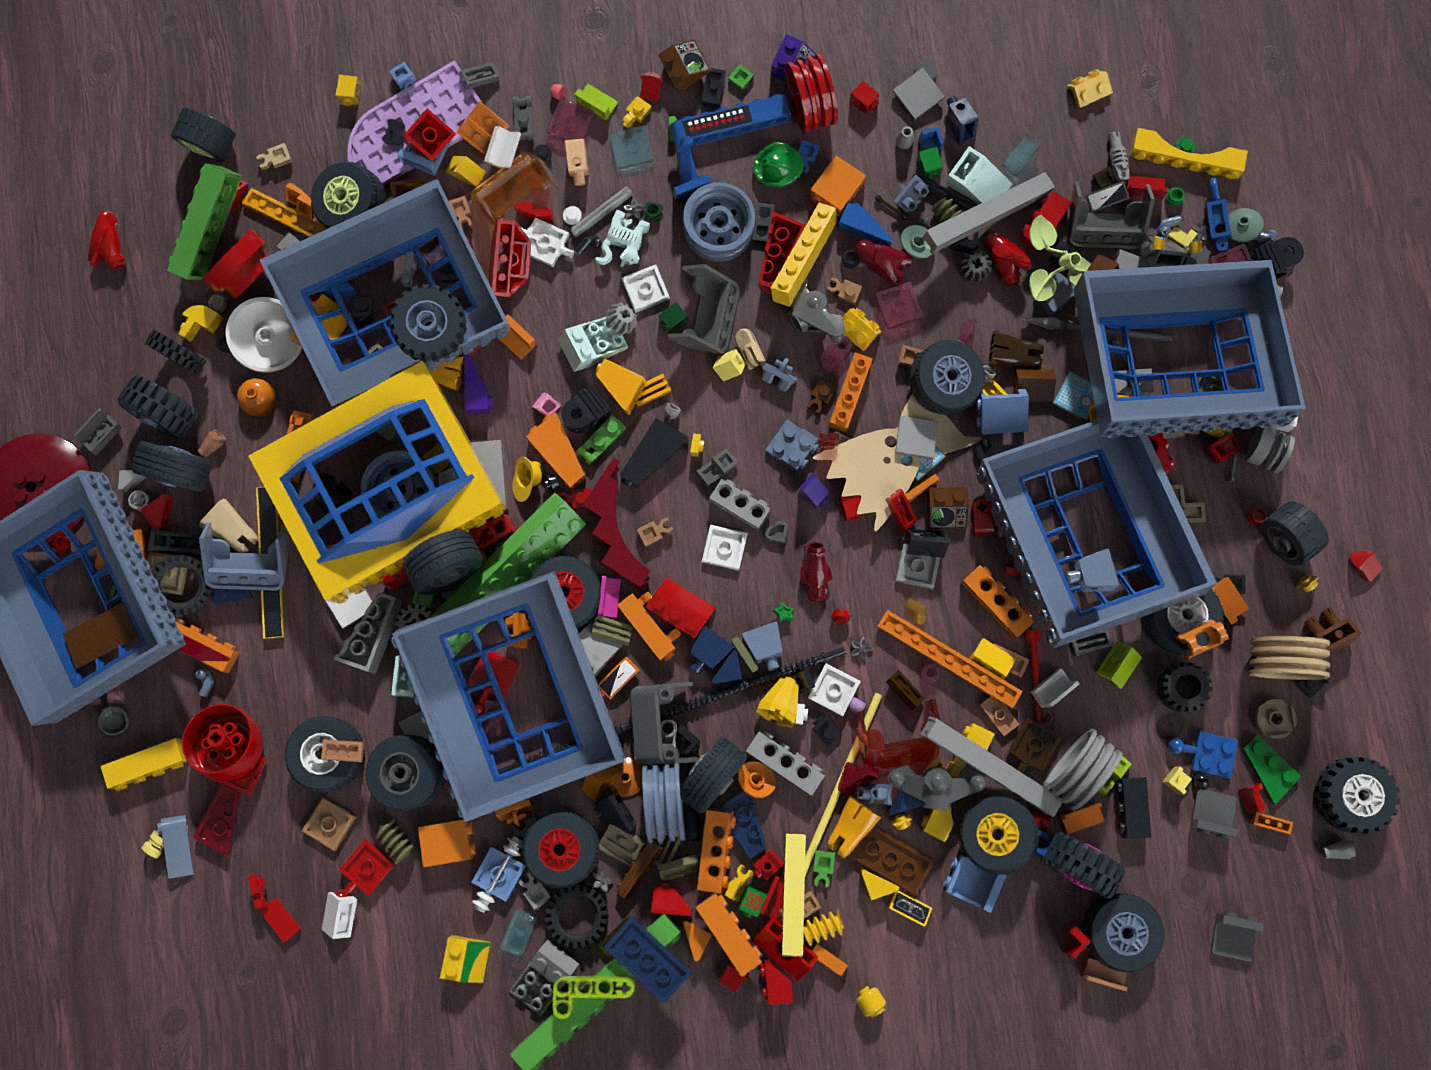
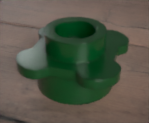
M647 202L643 217L645 219H653L655 222L660 221L663 206L655 202Z

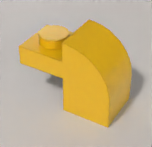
M192 306L183 312L182 315L187 318V321L181 325L178 334L185 340L192 342L201 327L214 334L223 318L206 306Z

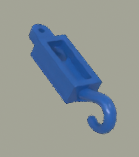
M1211 178L1212 202L1206 203L1211 239L1213 242L1216 241L1217 249L1220 252H1226L1229 249L1228 239L1232 238L1228 205L1226 199H1220L1217 179ZM1223 224L1226 226V231L1216 233V226Z

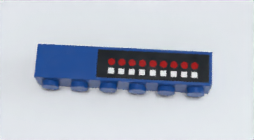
M775 94L767 99H756L747 104L739 103L731 108L723 107L717 111L703 112L694 117L686 116L681 119V122L683 123L686 137L690 136L694 141L692 146L788 123L790 122L791 113L786 95Z

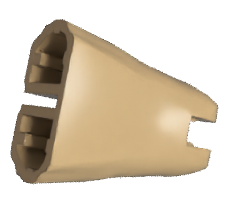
M226 499L220 500L199 524L204 529L207 522H211L213 536L226 541L230 547L239 553H247L249 551L245 544L239 541L242 536H245L253 544H256L258 541L256 533L246 524Z

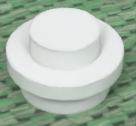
M570 206L564 210L563 218L567 224L575 225L580 222L582 214L577 207Z

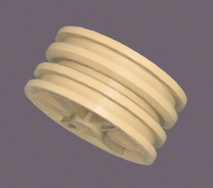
M1268 636L1250 639V644L1254 645V648L1250 649V654L1257 657L1250 660V666L1254 667V670H1250V676L1289 680L1330 678V673L1326 672V669L1330 668V663L1322 660L1330 656V651L1326 650V647L1330 646L1329 640L1293 636Z

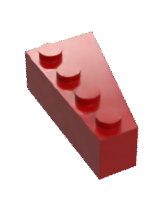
M776 212L772 213L768 241L758 282L761 292L772 296L771 287L807 224Z

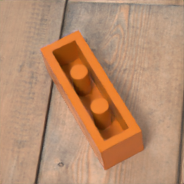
M1258 812L1252 813L1250 822L1252 825L1284 834H1291L1293 822Z
M818 943L811 950L818 956L817 960L840 976L848 967L845 962Z

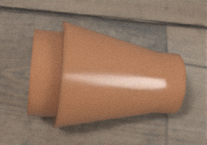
M214 429L208 433L198 452L207 458L211 453L224 445L226 438Z

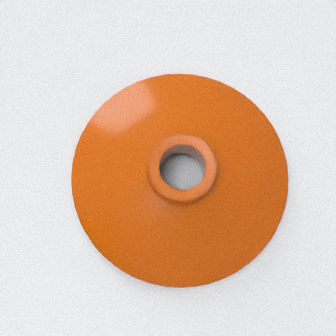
M624 757V762L615 765L622 773L609 788L612 792L617 790L622 797H630L637 794L643 788V766L638 764L633 758ZM624 773H627L629 775V779L627 781H624L622 779V775Z
M748 762L738 772L740 787L752 797H767L775 789L776 779L774 773L761 762Z

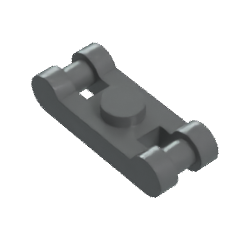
M526 96V98L513 97L514 132L521 133L519 142L521 140L534 141L532 96ZM526 105L527 109L520 110V106Z

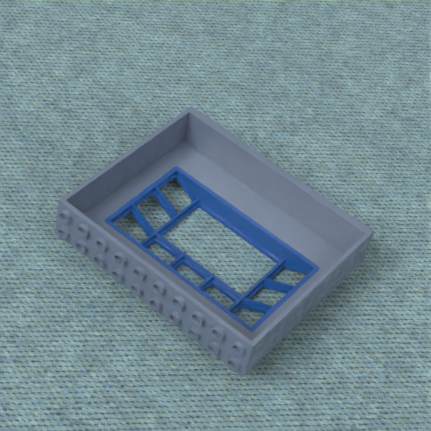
M438 179L260 260L334 409L421 362L419 359L414 360L408 354L406 355L396 344L389 327L391 316L361 330H357L337 290L338 285L411 251L414 252L431 287L436 285L431 273L447 262H450L458 281L446 288V290L452 293L462 287L471 304L469 308L463 310L467 322V331L464 334L463 343L458 346L456 353L452 352L449 355V358L439 359V362L435 363L433 361L425 363L431 371L439 368V364L443 362L450 363L457 359L456 356L462 353L467 355L474 351L473 348L479 345L484 347L491 343L490 340L496 337L501 339L511 331L509 323ZM437 236L446 255L427 267L419 247ZM331 289L339 309L317 314L308 295ZM343 314L352 333L330 340L321 321ZM383 327L391 345L369 354L361 337ZM356 340L364 357L350 364L342 365L334 346Z
M1271 260L1084 271L1074 287V296L1100 437L1116 438L1119 435L1134 437L1138 434L1151 436L1165 432V434H1173L1177 431L1191 433L1196 430L1209 432L1221 428L1222 430H1231L1235 427L1248 429L1253 426L1266 428L1271 425L1282 427L1290 425L1305 409ZM1241 317L1245 336L1219 342L1216 323ZM1194 325L1209 326L1218 369L1136 374L1128 330ZM1104 326L1121 331L1124 348L1107 344ZM1247 343L1251 362L1225 368L1221 349ZM1109 352L1126 357L1129 374L1112 370ZM1253 369L1256 389L1229 390L1227 375ZM1197 377H1220L1222 391L1200 392ZM1114 379L1129 381L1133 397L1118 398ZM1167 379H1190L1193 393L1170 394ZM1160 380L1163 395L1140 396L1138 381Z
M1096 420L982 460L976 474L977 480L984 487L985 499L991 503L992 515L1000 524V534L1006 538L1007 550L1015 559V569L1017 572L1020 571L1022 575V585L1025 590L1028 589L1030 594L1029 601L1032 607L1036 608L1038 622L1041 626L1043 625L1046 631V641L1053 648L1205 595L1217 584L1148 435L1138 434L1134 437L1119 435L1116 438L1100 437L1098 421ZM1097 457L1103 481L1083 487L1077 464ZM1071 466L1077 490L1057 496L1051 472ZM1044 475L1050 499L1033 505L1024 482ZM1106 487L1140 563L1116 572L1117 579L1127 592V596L1108 602L1101 591H1092L1101 605L1080 611L1073 594L1082 591L1080 585L1069 587L1061 565L1075 560L1078 561L1084 557L1060 502ZM1053 505L1062 526L1045 532L1036 510ZM1066 533L1075 554L1057 560L1048 538ZM1143 569L1155 586L1135 592L1124 576Z
M78 470L0 521V658L31 726L58 723L186 645L183 640V634L175 623V617L166 604V598L162 595L158 582L151 573L150 565L145 560L142 548L137 543L133 535V529L129 526L125 518L126 515L120 508L117 496L112 491L109 479L104 473ZM83 516L93 537V540L85 545L67 527L68 524ZM59 530L66 535L77 549L63 559L45 541L46 538ZM37 544L41 546L55 563L41 573H38L23 556L24 552ZM95 546L98 547L106 564V567L96 572L88 555V551ZM81 556L106 611L113 608V605L123 600L142 640L141 644L128 652L126 645L120 646L119 644V657L105 666L104 657L96 658V671L84 679H81V669L75 668L63 633L67 631L43 581L46 577ZM110 573L119 594L109 599L100 580L101 577Z
M555 571L403 627L392 633L393 637L391 640L395 649L398 648L401 655L399 656V662L402 668H406L408 673L406 675L408 685L410 687L413 686L415 694H413L417 706H421V719L429 727L428 737L431 743L434 742L436 745L435 755L437 760L443 763V776L451 784L449 788L450 794L453 799L456 798L459 805L456 807L460 818H464L465 822L625 761L624 752ZM525 610L533 629L512 637L503 617ZM497 620L505 640L484 647L475 628ZM470 631L478 650L456 657L447 638ZM535 635L566 716L517 734L487 653ZM480 656L489 679L468 687L459 663ZM491 685L500 708L479 716L470 693ZM502 714L511 737L490 745L481 722ZM569 723L576 745L554 753L548 730ZM541 733L548 756L527 764L520 740ZM514 744L521 766L499 774L492 751Z

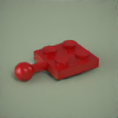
M491 651L487 653V657L502 696L505 699L521 664ZM481 658L468 684L471 686L489 679ZM491 685L480 689L482 690L478 701L474 702L479 716L485 713L484 704L489 694L496 696Z
M364 839L339 869L351 881L344 890L337 891L335 894L338 897H349L351 892L358 886L370 896L396 864L368 839Z

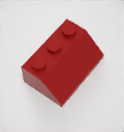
M668 577L656 590L646 606L649 612L677 628L693 640L697 639L702 627L706 625L716 609Z

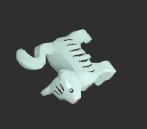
M616 210L607 237L602 242L601 249L605 257H596L595 261L600 265L609 263L612 259V252L609 246L615 245L625 248L620 255L622 260L621 267L625 264H638L640 261L638 250L642 244L643 233L648 232L650 224L641 220L634 230H630L627 227L632 225V219H624L625 213Z

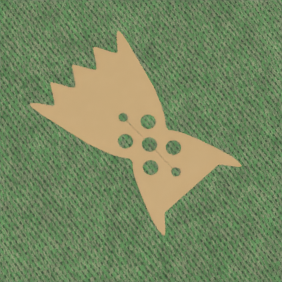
M912 393L901 416L938 422L935 444L944 454L966 448L982 439L981 437L964 436L946 415L934 414L928 411V409L926 410L925 407H922L918 400L915 399V396H913L914 393ZM898 427L860 435L813 457L815 460L832 461L827 479L846 478L842 492L843 497L861 495L857 514L877 513L874 531H877L892 513L885 499L890 498V495L896 493L897 489H902L905 494L920 466L921 458L911 456L913 462L910 466L903 465L901 462L903 455L895 453L896 445L890 448L885 444V439L888 436H893L897 440ZM885 457L890 458L889 464L884 463L883 459Z

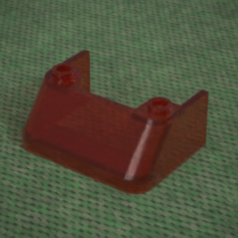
M936 698L925 701L928 718L933 717L940 720ZM863 711L853 714L863 766L869 765L879 770L930 761L939 756L940 746L923 735L921 738L885 744L884 737L880 731H866ZM928 720L922 724L921 732L923 731Z

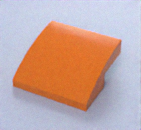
M479 101L456 133L486 156L495 126L507 129L509 125Z

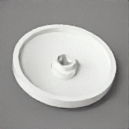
M269 297L249 299L240 304L228 319L226 326L228 348L233 357L250 370L261 373L280 371L291 365L302 349L290 340L294 329L280 300Z

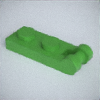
M611 415L589 440L577 450L576 454L585 458L586 463L591 466L626 430V427ZM590 448L595 450L592 455L588 452Z

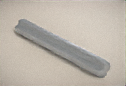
M624 187L570 229L575 237L580 236L633 195L630 188Z

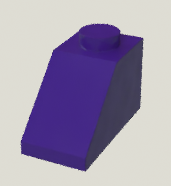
M812 473L800 487L798 495L815 509L818 506L823 507L829 500L827 497L829 491L817 476Z

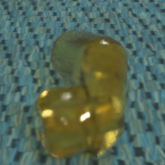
M909 598L905 607L914 611L915 620L918 624H924L928 618L925 606Z

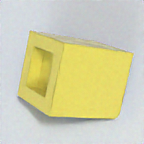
M1174 227L1167 238L1183 248L1189 246L1198 233L1191 229L1186 234L1177 227Z
M735 349L718 356L713 369L723 381L741 375L746 362Z
M1180 766L1173 767L1163 780V783L1178 795H1185L1187 792L1185 788L1192 779L1182 772L1183 768Z

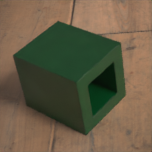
M677 302L658 315L659 326L664 332L668 331L669 334L674 333L688 322L687 314Z

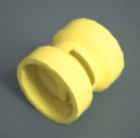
M156 830L153 831L150 835V840L141 847L142 850L154 858H159L164 848L162 835H158Z

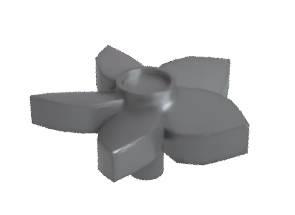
M635 199L631 201V205H623V208L628 211L626 219L634 215L636 219L640 220V212L645 209V206L637 205Z
M1199 219L1198 226L1192 227L1198 233L1195 239L1207 241V234L1205 232L1209 227L1202 226V219Z
M865 637L859 643L851 641L852 646L856 648L852 651L851 656L860 655L865 660L866 652L871 651L873 647L866 645Z
M605 870L600 875L592 873L591 875L595 880L592 888H599L603 893H607L608 885L614 881L611 878H606Z

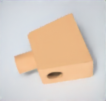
M584 139L565 140L570 177H574V185H585V176L589 175Z

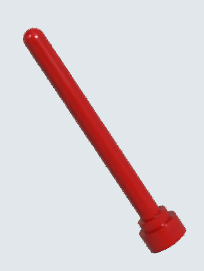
M1040 630L1025 631V639H1027V643H1030L1033 689L1040 684L1037 644L1039 638H1041ZM1034 698L1035 722L1042 723L1043 711Z

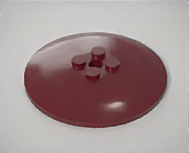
M41 433L24 435L3 445L0 448V521L78 470L91 471L89 463L81 451L60 437ZM31 483H35L36 489L30 493L28 487ZM83 516L68 524L67 527L73 531L84 519ZM59 530L46 538L45 541L49 544L54 542L58 536L64 537L66 535Z

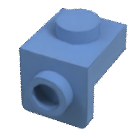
M405 62L389 71L401 91L417 82L413 72L410 71Z

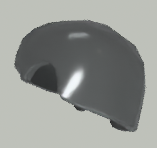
M119 706L104 708L98 718L101 731L106 735L113 736L123 733L130 721L128 712Z

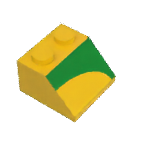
M454 935L448 937L440 978L458 982L483 983L491 942Z

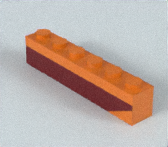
M174 616L175 623L182 632L183 640L186 644L178 650L229 674L240 654L234 650L236 647L227 642L223 645L217 642L218 637L209 633L206 636L201 633L202 629L194 625L188 627L184 625V620Z

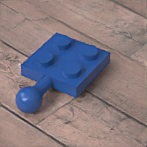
M1197 731L1195 746L1186 745L1182 740L1174 738L1169 741L1168 748L1174 754H1180L1181 752L1193 754L1190 770L1231 779L1238 740Z

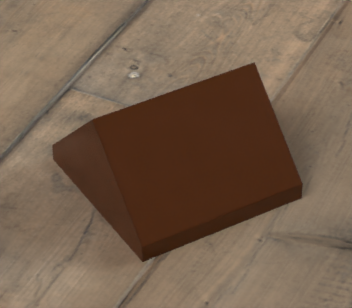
M1053 366L1014 367V394H1018L1019 389H1026L1029 395V403H1052L1057 379Z

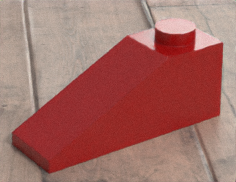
M502 514L470 534L481 552L509 538L517 531V528L510 515Z

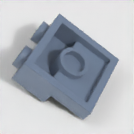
M786 420L765 452L797 472L799 468L803 470L809 461L806 459L810 453L814 454L819 447L817 444L818 438Z

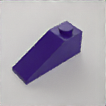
M465 355V411L467 414H490V408H493V397H490L469 355Z

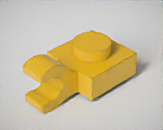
M636 96L626 108L627 115L622 119L624 122L623 126L629 129L636 120L641 123L652 110V106Z
M742 864L737 868L738 878L735 877L728 884L725 893L727 897L739 902L748 887V880L754 874L749 869L744 875L743 871L746 867Z

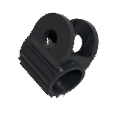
M1284 237L1276 241L1273 239L1269 240L1249 254L1252 261L1271 260L1275 278L1279 279L1286 276L1302 260L1304 249L1297 239Z
M591 386L572 395L571 399L562 407L561 417L569 431L575 434H583L592 428L595 429L600 426L612 410L596 388ZM582 414L580 418L574 419L575 415Z

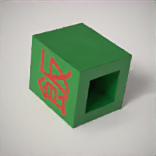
M748 885L739 909L742 910L741 914L751 919L753 916L758 917L767 894Z

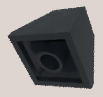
M617 790L594 804L596 815L606 823L629 832L637 824Z

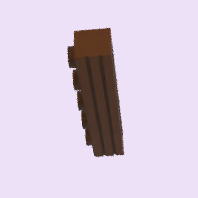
M653 840V843H648V841L645 843V848L638 854L637 860L631 864V869L625 873L623 881L617 885L616 892L624 899H630L664 847L655 840Z

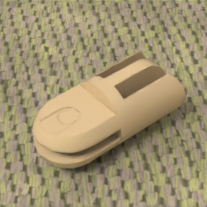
M746 328L740 329L736 333V342L749 370H752L755 366L760 365L766 360L753 332Z

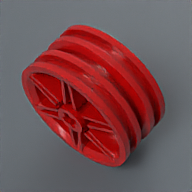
M816 54L814 59L811 56L806 57L805 63L801 59L795 60L794 64L787 62L785 73L789 97L796 121L802 133H808L809 128L812 131L817 130L819 124L822 128L828 127L829 123L832 126L838 123L836 96L823 56Z

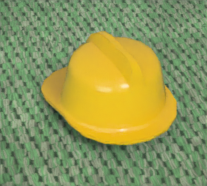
M523 456L518 458L512 484L514 497L518 501H526L530 496L532 487L540 483L542 478L540 462L529 461V459Z

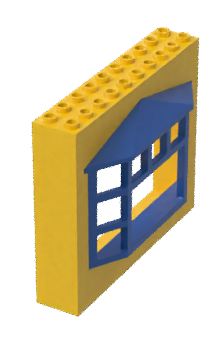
M424 361L413 365L248 456L325 601L341 604L347 601L348 596L353 593L357 595L365 591V587L371 583L372 585L383 581L382 577L398 573L400 567L403 566L405 556L421 542L451 530H464L469 533V529L474 526L476 528L483 526L487 523V519L492 516L497 518L504 513L503 510L507 509L433 373ZM419 408L430 428L407 436L398 419ZM393 423L415 466L336 508L313 465L384 426ZM434 434L444 453L422 462L411 442ZM447 459L458 479L435 487L425 468ZM308 469L316 487L302 498H299L290 479ZM416 472H420L429 492L407 503L397 483ZM391 487L401 507L378 519L369 502V498ZM318 493H321L330 513L313 524L304 504ZM363 503L372 523L350 534L340 515ZM332 519H335L344 539L327 550L318 530Z

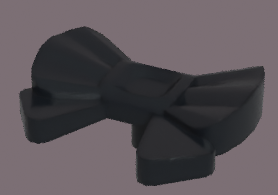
M387 119L388 127L386 134L382 137V141L388 145L396 144L399 146L404 142L402 138L395 135L396 131L405 130L406 127L402 122L395 119Z

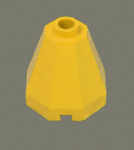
M790 677L780 678L760 701L756 713L767 721H771V719L776 720L775 724L779 726L793 727L797 717L798 685L796 681Z

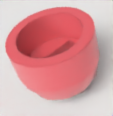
M560 84L553 85L550 89L551 96L557 100L564 98L565 86Z

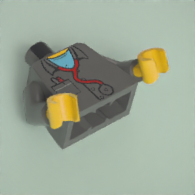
M1149 234L1141 245L1140 253L1151 267L1179 266L1183 264L1186 256L1201 252L1202 242H1190V247L1181 248L1167 237Z

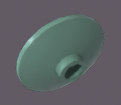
M1242 208L1229 214L1232 238L1230 239L1236 242H1249L1261 234L1264 222L1261 215L1255 210Z
M918 225L909 226L901 234L903 249L915 258H928L932 255L930 246L926 241L923 242L922 237L928 230L925 227Z

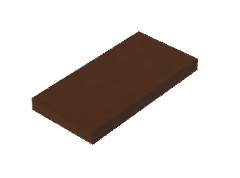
M124 602L63 633L76 669H81L95 662L96 658L105 657L119 649V644L124 646L140 639Z
M875 826L848 855L851 859L914 896L917 895L935 862Z

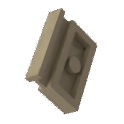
M610 824L599 843V849L631 867L646 841L627 830Z

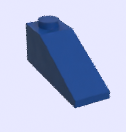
M847 203L838 228L876 244L891 247L893 239L869 212L858 203Z

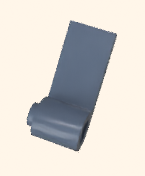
M187 816L162 818L161 823H157L158 835L163 837L168 879L193 875Z

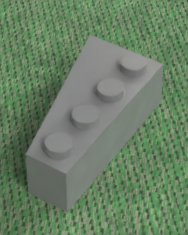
M378 592L365 611L364 617L360 623L356 624L354 632L349 639H346L342 645L344 647L339 654H336L333 660L376 674L393 631L394 622L397 620L396 615H399L403 601Z

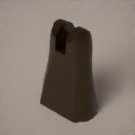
M994 331L990 342L988 366L1040 367L1042 366L1043 359L1028 356V353L1043 354L1044 346L1036 342Z

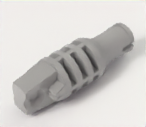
M1111 132L1108 134L1111 146L1109 155L1112 171L1116 182H1127L1130 178L1126 149L1122 146L1120 132Z

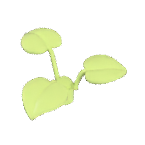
M1042 215L1036 217L1029 232L1030 242L1036 250L1045 248L1047 251L1062 254L1059 260L1061 268L1051 272L1049 275L1047 271L1039 269L1030 276L1029 286L1032 297L1035 301L1041 302L1051 298L1057 289L1056 281L1051 278L1053 275L1069 270L1067 274L1068 280L1076 285L1082 273L1087 271L1091 264L1077 252L1068 254L1067 251L1050 248L1049 246L1054 245L1056 242V230Z

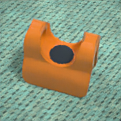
M1208 620L1175 635V638L1180 640L1182 644L1187 643L1190 650L1186 651L1187 655L1184 656L1188 660L1223 644L1225 640L1229 639V636L1221 622Z

